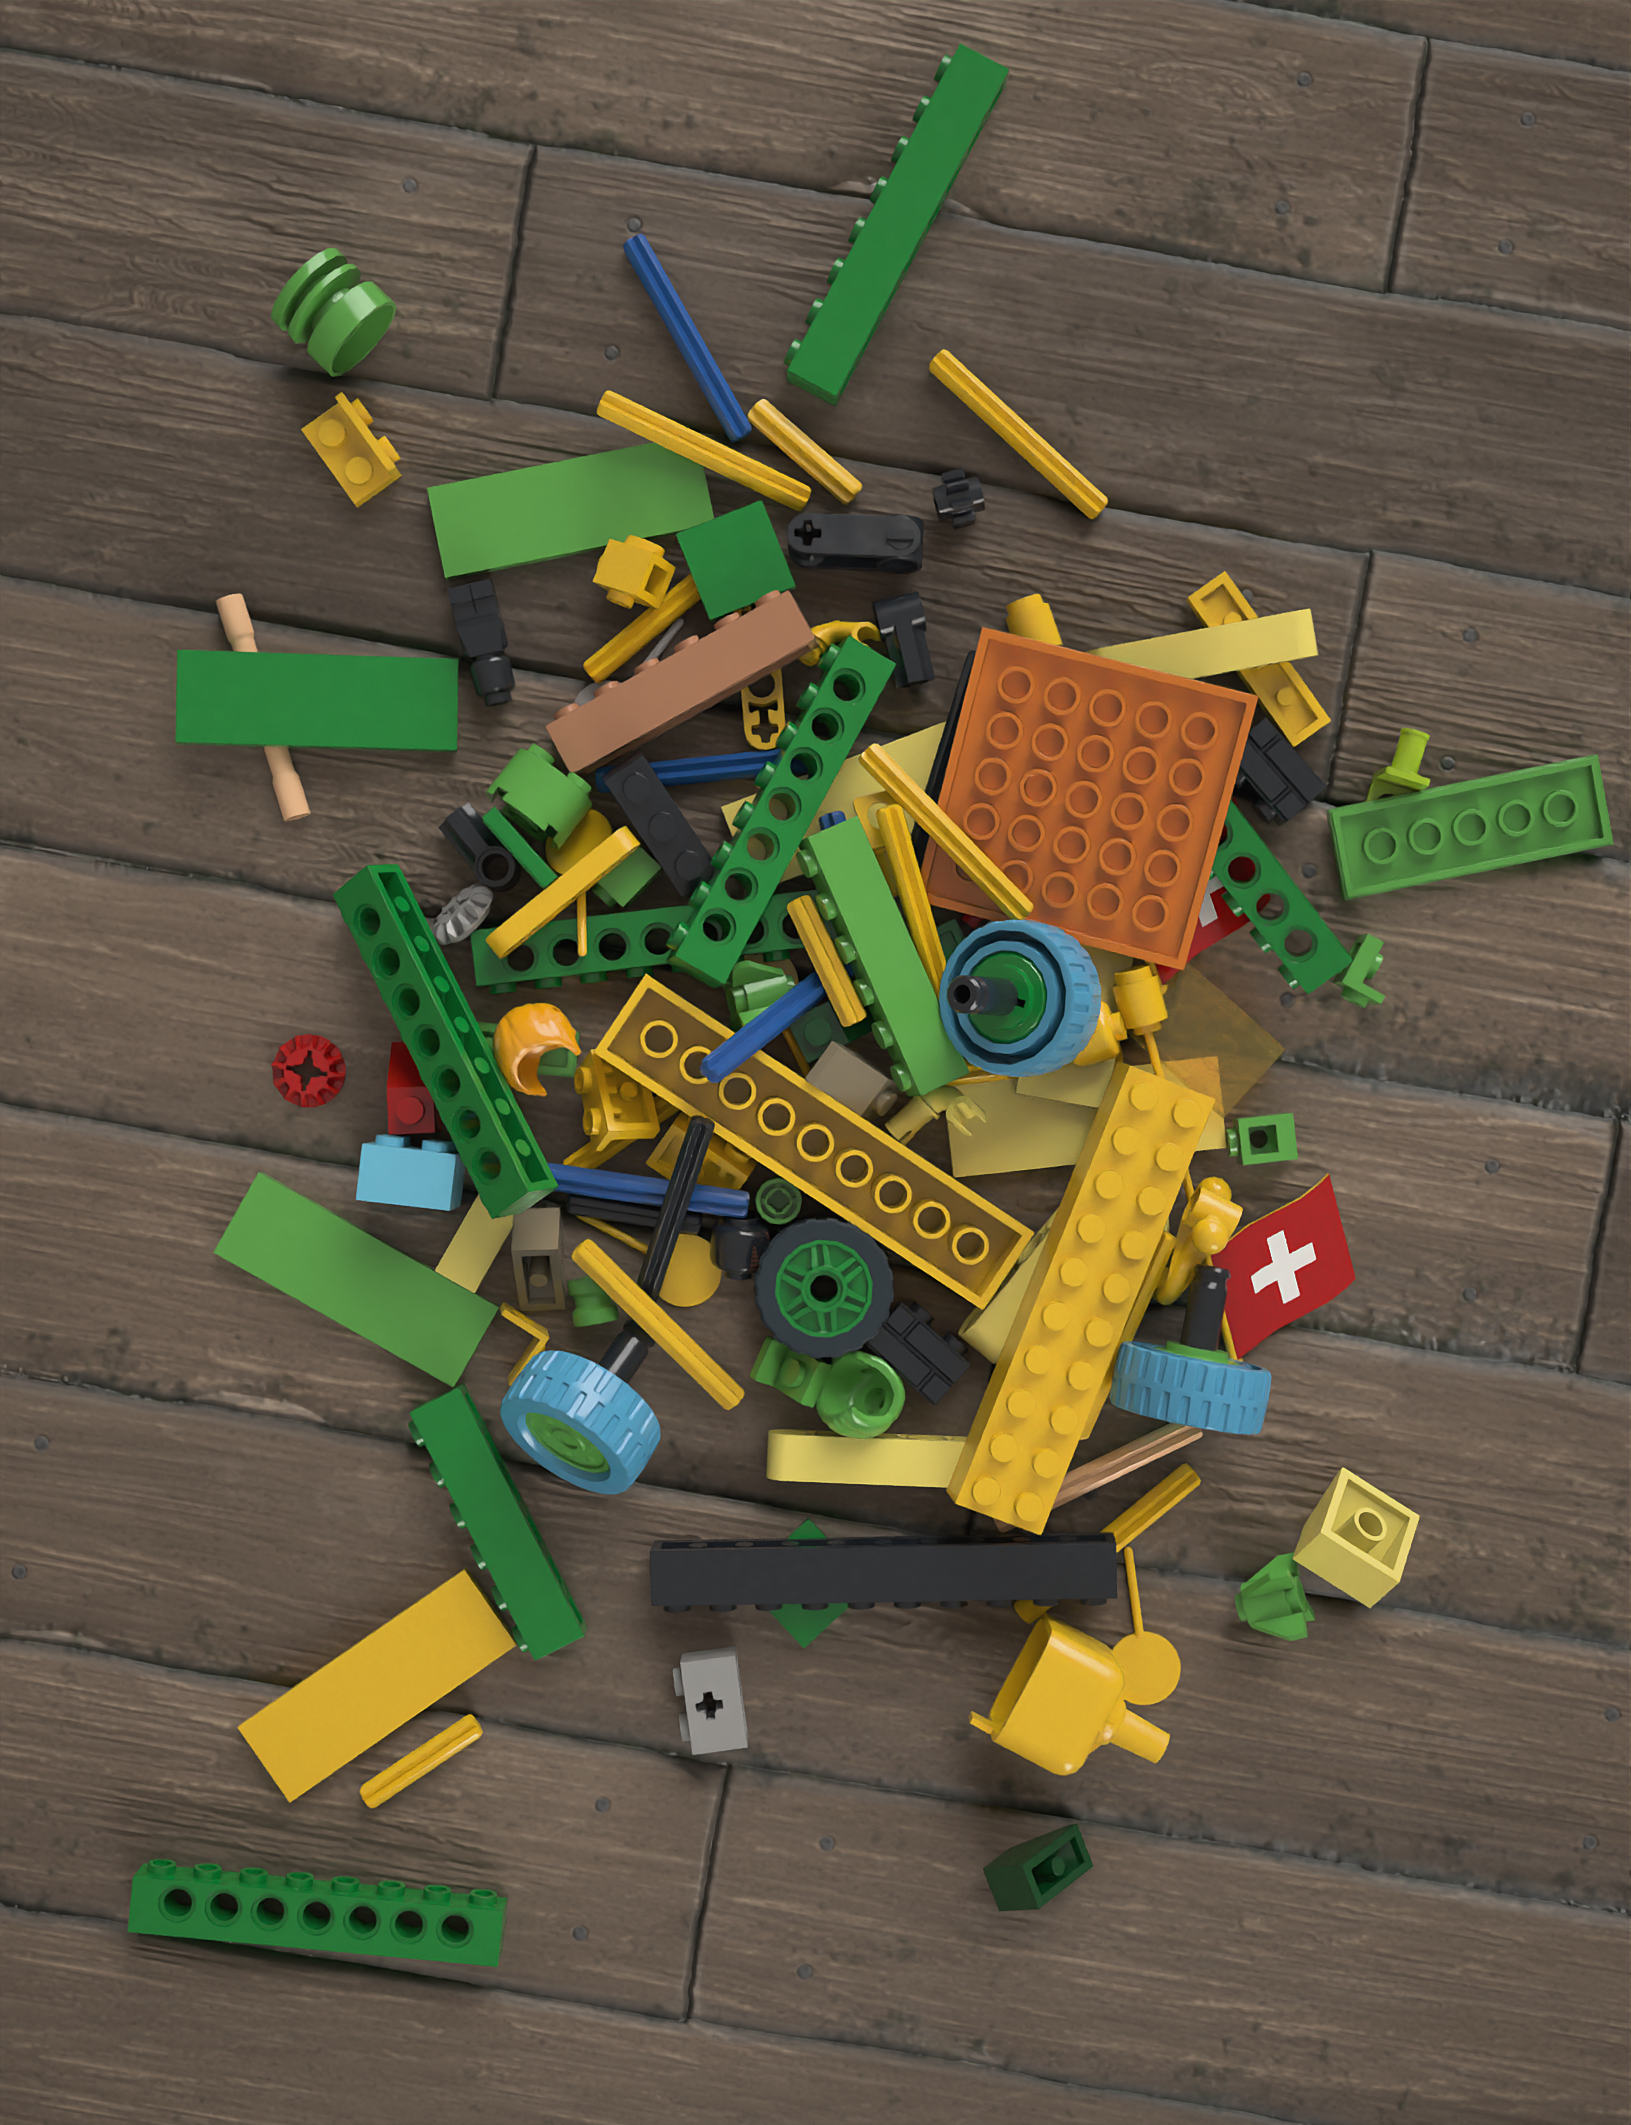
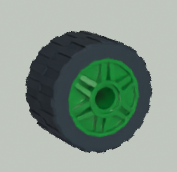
M826 1214L815 1215V1217L797 1219L793 1224L787 1227L784 1226L777 1232L759 1259V1268L755 1272L754 1298L756 1307H758L760 1312V1319L764 1326L768 1327L772 1332V1336L779 1343L782 1342L788 1346L793 1352L807 1354L812 1358L820 1359L821 1357L831 1356L836 1358L850 1351L855 1352L862 1348L863 1344L869 1339L872 1340L879 1333V1328L883 1322H886L890 1314L889 1308L894 1297V1279L888 1258L876 1239L843 1217L826 1216ZM828 1275L837 1282L835 1290L830 1295L819 1296L811 1290L810 1285L817 1276Z

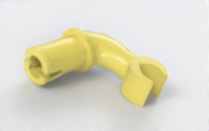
M943 1085L922 1096H914L884 1125L897 1140L906 1145L933 1117L937 1120L940 1117L939 1113L946 1110L947 1120L962 1134L971 1136V1132L966 1128L967 1119L977 1115L985 1123L986 1113L970 1097L964 1096L957 1088Z

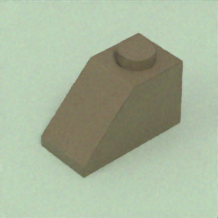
M834 1041L830 1043L805 1078L809 1083L858 1115L872 1120L877 1115L883 1116L892 1107L897 1098L895 1091L898 1087L890 1074L860 1051Z
M560 1207L530 1208L523 1213L513 1215L511 1253L520 1311L566 1310L564 1236Z

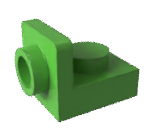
M1370 934L1358 935L1349 951L1353 962L1338 972L1332 982L1343 989L1340 994L1342 998L1358 1007L1365 1008L1367 1003L1381 1005L1385 998V995L1363 984L1365 978L1370 980L1375 975L1382 963L1383 955L1379 954V951L1384 944L1383 941Z
M768 1336L751 1370L750 1377L757 1382L777 1388L802 1405L814 1408L832 1365L820 1358H812L807 1354L793 1352L782 1342L779 1343L774 1337Z

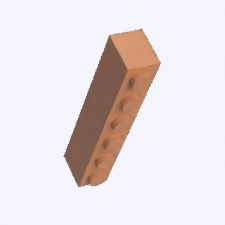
M779 590L767 593L754 603L756 606L754 610L741 617L738 613L724 617L714 625L716 631L702 639H699L697 635L689 637L674 647L675 654L659 662L658 658L648 660L636 667L633 671L635 676L621 684L618 681L609 682L594 691L595 698L580 707L578 703H573L557 711L553 715L555 721L545 727L569 772L584 778L595 772L597 768L608 765L820 647L790 591L787 590L780 594Z

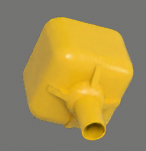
M1046 1612L1039 1617L992 1704L988 1719L971 1711L968 1717L970 1724L990 1734L993 1742L1054 1774L1062 1776L1076 1773L1083 1766L1091 1752L1109 1742L1156 1764L1163 1756L1170 1739V1734L1126 1709L1124 1701V1668L1119 1665L1112 1649Z

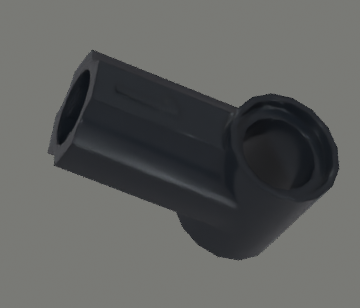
M918 591L872 602L877 628L881 635V642L885 641L889 660L896 663L892 671L896 689L914 687L935 680L924 634L927 631L926 620Z
M467 803L445 818V821L438 828L475 872L479 881L493 891H509L520 880L521 865L482 821L483 818L474 807ZM496 858L507 859L509 863L507 875L501 880H490L487 876V868L490 862Z

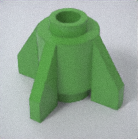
M748 960L735 963L725 984L722 985L731 1014L729 1015V1029L736 1033L795 986L792 976L790 974L785 975L780 967L774 968Z
M1295 1552L1275 1557L1251 1579L1241 1584V1593L1235 1595L1236 1609L1241 1621L1248 1620L1251 1628L1288 1641L1307 1638L1306 1622L1315 1620L1314 1611L1308 1601H1306L1304 1588L1299 1578V1563L1292 1559Z

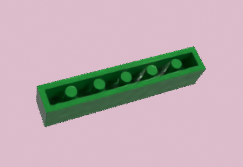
M465 1383L415 1407L409 1412L412 1421L408 1422L409 1430L419 1447L426 1445L433 1459V1462L429 1463L431 1474L440 1488L447 1487L454 1503L449 1505L450 1510L459 1528H468L475 1542L470 1546L472 1555L481 1570L488 1568L495 1582V1585L491 1586L492 1594L503 1612L509 1610L516 1626L512 1627V1632L523 1653L530 1651L534 1661L584 1637L588 1626Z

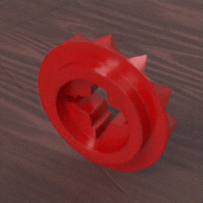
M306 1034L293 1037L279 1047L278 1053L271 1064L274 1086L278 1089L284 1100L300 1107H318L330 1102L337 1096L345 1082L346 1065L342 1053L334 1043L318 1035ZM310 1051H312L313 1066L320 1068V1071L327 1072V1076L319 1075V1077H312L309 1084L306 1085V1091H304L303 1075L290 1070V1067L304 1065L307 1058L310 1057Z

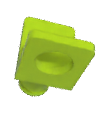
M1401 729L1392 764L1373 774L1366 801L1376 800L1385 794L1395 796L1420 791L1429 787L1430 779L1421 777L1417 773L1430 735L1415 729Z

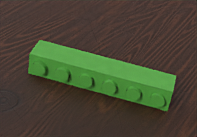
M858 815L803 839L798 846L800 851L797 852L799 866L807 878L812 877L819 893L815 896L817 907L826 921L831 920L838 936L834 939L836 950L841 960L845 964L849 963L856 977V980L853 981V986L862 1005H868L875 1023L871 1027L877 1043L882 1049L887 1048L894 1065L890 1067V1072L898 1089L902 1092L906 1091L908 1097L922 1096L969 1074L970 1072L963 1056L959 1054L947 1036L941 1020L937 996Z

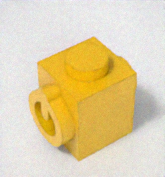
M628 535L625 543L609 539L604 554L598 561L593 582L608 591L606 599L617 605L632 609L635 602L659 610L676 567L663 559L665 550L662 547L646 539Z

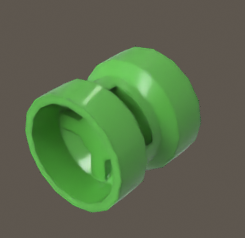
M780 1176L769 1178L762 1183L757 1191V1211L762 1218L770 1223H788L797 1216L801 1209L802 1197L800 1189Z
M589 1276L567 1281L568 1293L574 1298L576 1306L572 1312L574 1327L601 1324L619 1319L617 1304Z

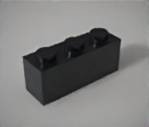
M640 751L601 776L682 897L697 888L701 881L706 882L712 877L716 868L710 865L711 856Z

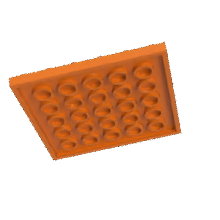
M982 627L937 806L1033 904L1032 912L1024 920L1037 921L1064 930L1066 934L1073 936L1080 944L1184 970L1259 696ZM929 836L920 872L929 904L992 921L1011 920Z

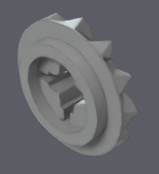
M476 883L470 887L463 888L459 895L452 897L447 906L442 908L441 914L434 919L432 933L439 944L447 945L459 942L469 936L483 922L490 911L493 892L481 883Z

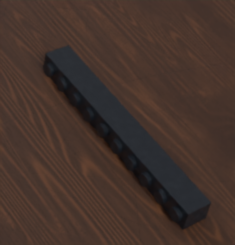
M1113 1532L1043 1533L1041 1535L987 1534L802 1539L655 1540L650 1550L651 1605L663 1606L664 1611L672 1613L686 1612L691 1609V1606L709 1605L711 1611L727 1612L737 1609V1605H755V1609L760 1611H775L782 1609L783 1604H801V1608L805 1610H823L829 1607V1603H847L848 1608L863 1610L875 1607L877 1602H893L896 1608L912 1609L920 1607L921 1602L940 1601V1606L960 1608L967 1606L968 1601H986V1605L991 1607H1008L1014 1604V1600H1032L1033 1604L1037 1606H1056L1060 1604V1599H1079V1603L1082 1605L1097 1606L1106 1604L1107 1599H1117L1116 1540Z

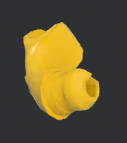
M837 620L814 626L811 630L820 647L798 658V660L805 665L813 666L819 661L820 655L824 654L831 643L842 642L848 636L853 637L859 642L865 639L880 641L881 635L876 625L871 622H841Z

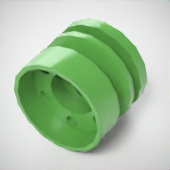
M327 248L307 261L282 289L272 307L271 313L272 321L282 331H288L289 337L296 344L308 341L307 353L332 377L340 376L351 370L369 354L388 330L397 309L394 301L372 281L359 284L361 278L359 269L354 264H347L346 257L337 248Z

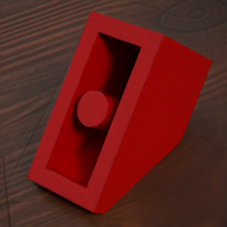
M391 1042L387 1079L389 1135L441 1132L442 1120L427 1086L421 1080L419 1070L404 1042Z

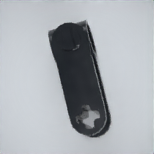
M805 513L793 518L788 525L789 556L799 567L807 569L883 571L892 574H910L920 571L922 568L924 522L915 516L904 514L877 516ZM805 536L813 537L811 546L803 545Z

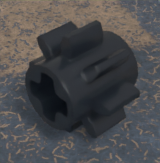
M963 468L942 473V485L932 488L933 501L939 521L951 519L954 530L975 525V513L985 510L983 492L978 477L966 479Z

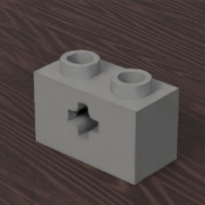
M736 1646L682 1653L680 1668H673L676 1696H685L687 1713L679 1714L682 1742L691 1741L692 1755L748 1748V1730ZM705 1692H712L714 1700H717L716 1709L708 1710L706 1702H703Z

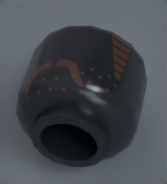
M748 1210L745 1218L728 1216L718 1218L714 1222L711 1232L710 1260L712 1264L718 1269L725 1271L724 1275L729 1279H750L752 1273H755L759 1268V1259L771 1241L772 1232L770 1226L761 1219L760 1213L753 1210Z

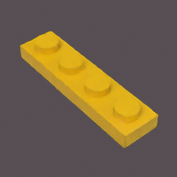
M1226 571L1185 600L1204 628L1258 618ZM1289 661L1236 671L1250 693L1259 696L1258 704L1292 748L1331 721Z

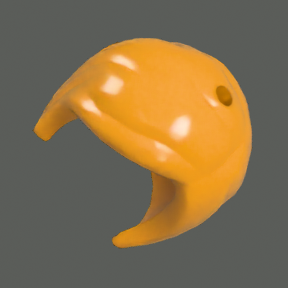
M548 1003L525 1004L521 1007L513 1008L499 1021L493 1035L494 1057L502 1074L513 1089L526 1095H539L542 1097L547 1095L546 1090L537 1078L540 1058L545 1052L564 1047L577 1056L581 1053V1050L575 1038L577 1032L559 1008Z

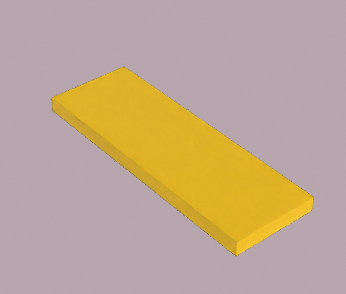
M465 1567L243 1721L237 1728L290 1803L517 1645L513 1633L467 1567Z

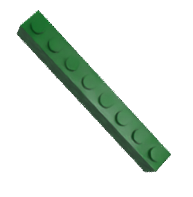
M961 43L953 57L947 54L944 56L934 77V81L939 84L933 96L930 98L924 95L912 119V121L917 123L910 139L903 135L898 142L891 158V162L896 165L889 179L881 176L869 200V202L875 204L867 220L859 217L848 239V242L853 245L846 260L838 257L826 283L832 285L824 301L817 298L806 317L805 323L810 326L803 341L795 339L786 354L784 364L789 366L787 369L788 382L836 407L1007 83L1009 73L1007 67Z

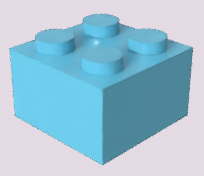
M383 1134L376 1135L374 1142L362 1144L356 1200L446 1211L461 1206L465 1165L462 1163L459 1152L456 1151V1146L452 1141L429 1139L423 1140L422 1146L410 1145V1136Z

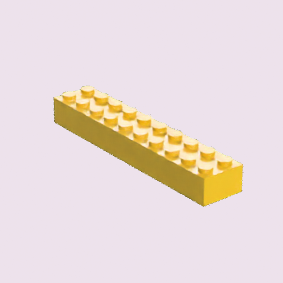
M647 973L644 975L596 1047L595 1054L690 1117L700 1115L711 1119L715 1123L714 1133L865 1233H868L871 1237L980 1309H985L1035 1234L1032 1230L809 1083L806 1079L761 1049L720 1082L711 1083L700 1072L699 1068L702 1065V1060L734 1035L735 1032Z
M1117 1061L946 1489V1492L955 1504L1038 1535L1042 1534L1216 1099Z

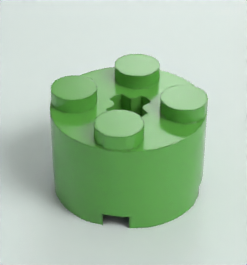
M533 743L528 750L520 748L487 789L485 795L491 803L498 796L506 804L501 812L508 819L541 843L549 836L553 839L551 848L559 850L592 808L593 804L589 799V792L592 788L575 773L569 772L565 776L553 767L554 758L540 746Z

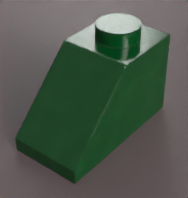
M830 1001L807 1011L793 1022L789 1028L806 1062L809 1063L821 1057L832 1041L846 1045L872 1032L871 1026L875 1021L868 1005L863 1006L866 1011V1017L862 1021L848 1027L841 1025Z
M1070 1824L1009 1848L985 1866L983 1871L999 1912L1040 1909L1093 1867V1863L1078 1825Z

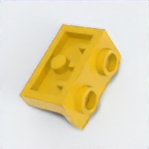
M343 392L335 396V399L338 401L336 405L301 430L358 508L402 476L394 465L401 458L385 435L376 440L367 426L373 423L374 420L360 400L357 398L350 403Z
M591 1049L575 1071L574 1087L576 1093L582 1097L584 1107L583 1129L586 1135H590L593 1151H603L610 1140L654 1139L660 1131L652 1091L595 1054V1049Z
M683 1111L646 1161L648 1166L668 1180L671 1179L689 1122L692 1118ZM713 1132L696 1184L739 1190L758 1161Z

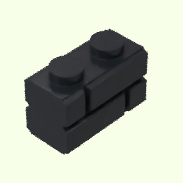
M1264 718L1249 731L1234 787L1239 790L1244 786L1255 800L1251 803V806L1264 822L1270 824L1274 820L1278 826H1281L1295 816L1327 786L1267 718Z
M900 1300L889 1311L890 1314L886 1322H883L879 1328V1333L865 1344L934 1406L971 1365L964 1357L969 1349L949 1331L942 1337L929 1326L935 1318L915 1300L909 1307Z

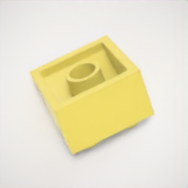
M1342 1468L1338 1471L1305 1523L1292 1559L1371 1608L1400 1582L1420 1516L1347 1469Z

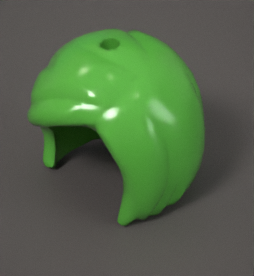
M860 1350L850 1351L841 1357L832 1358L829 1362L832 1367L815 1403L816 1410L822 1421L831 1430L849 1438L867 1439L887 1431L891 1424L899 1417L905 1402L904 1385L897 1372L883 1359Z

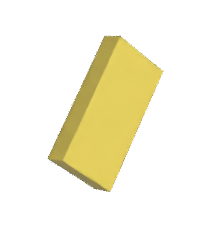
M478 1194L435 1271L475 1294L513 1229V1215L491 1219Z

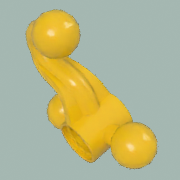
M1212 1176L1202 1180L1184 1209L1176 1235L1177 1242L1172 1251L1170 1266L1165 1267L1152 1295L1162 1305H1170L1181 1296L1182 1292L1195 1277L1194 1266L1201 1264L1207 1255L1222 1251L1239 1223L1243 1209L1230 1201L1232 1198L1231 1189L1222 1178Z

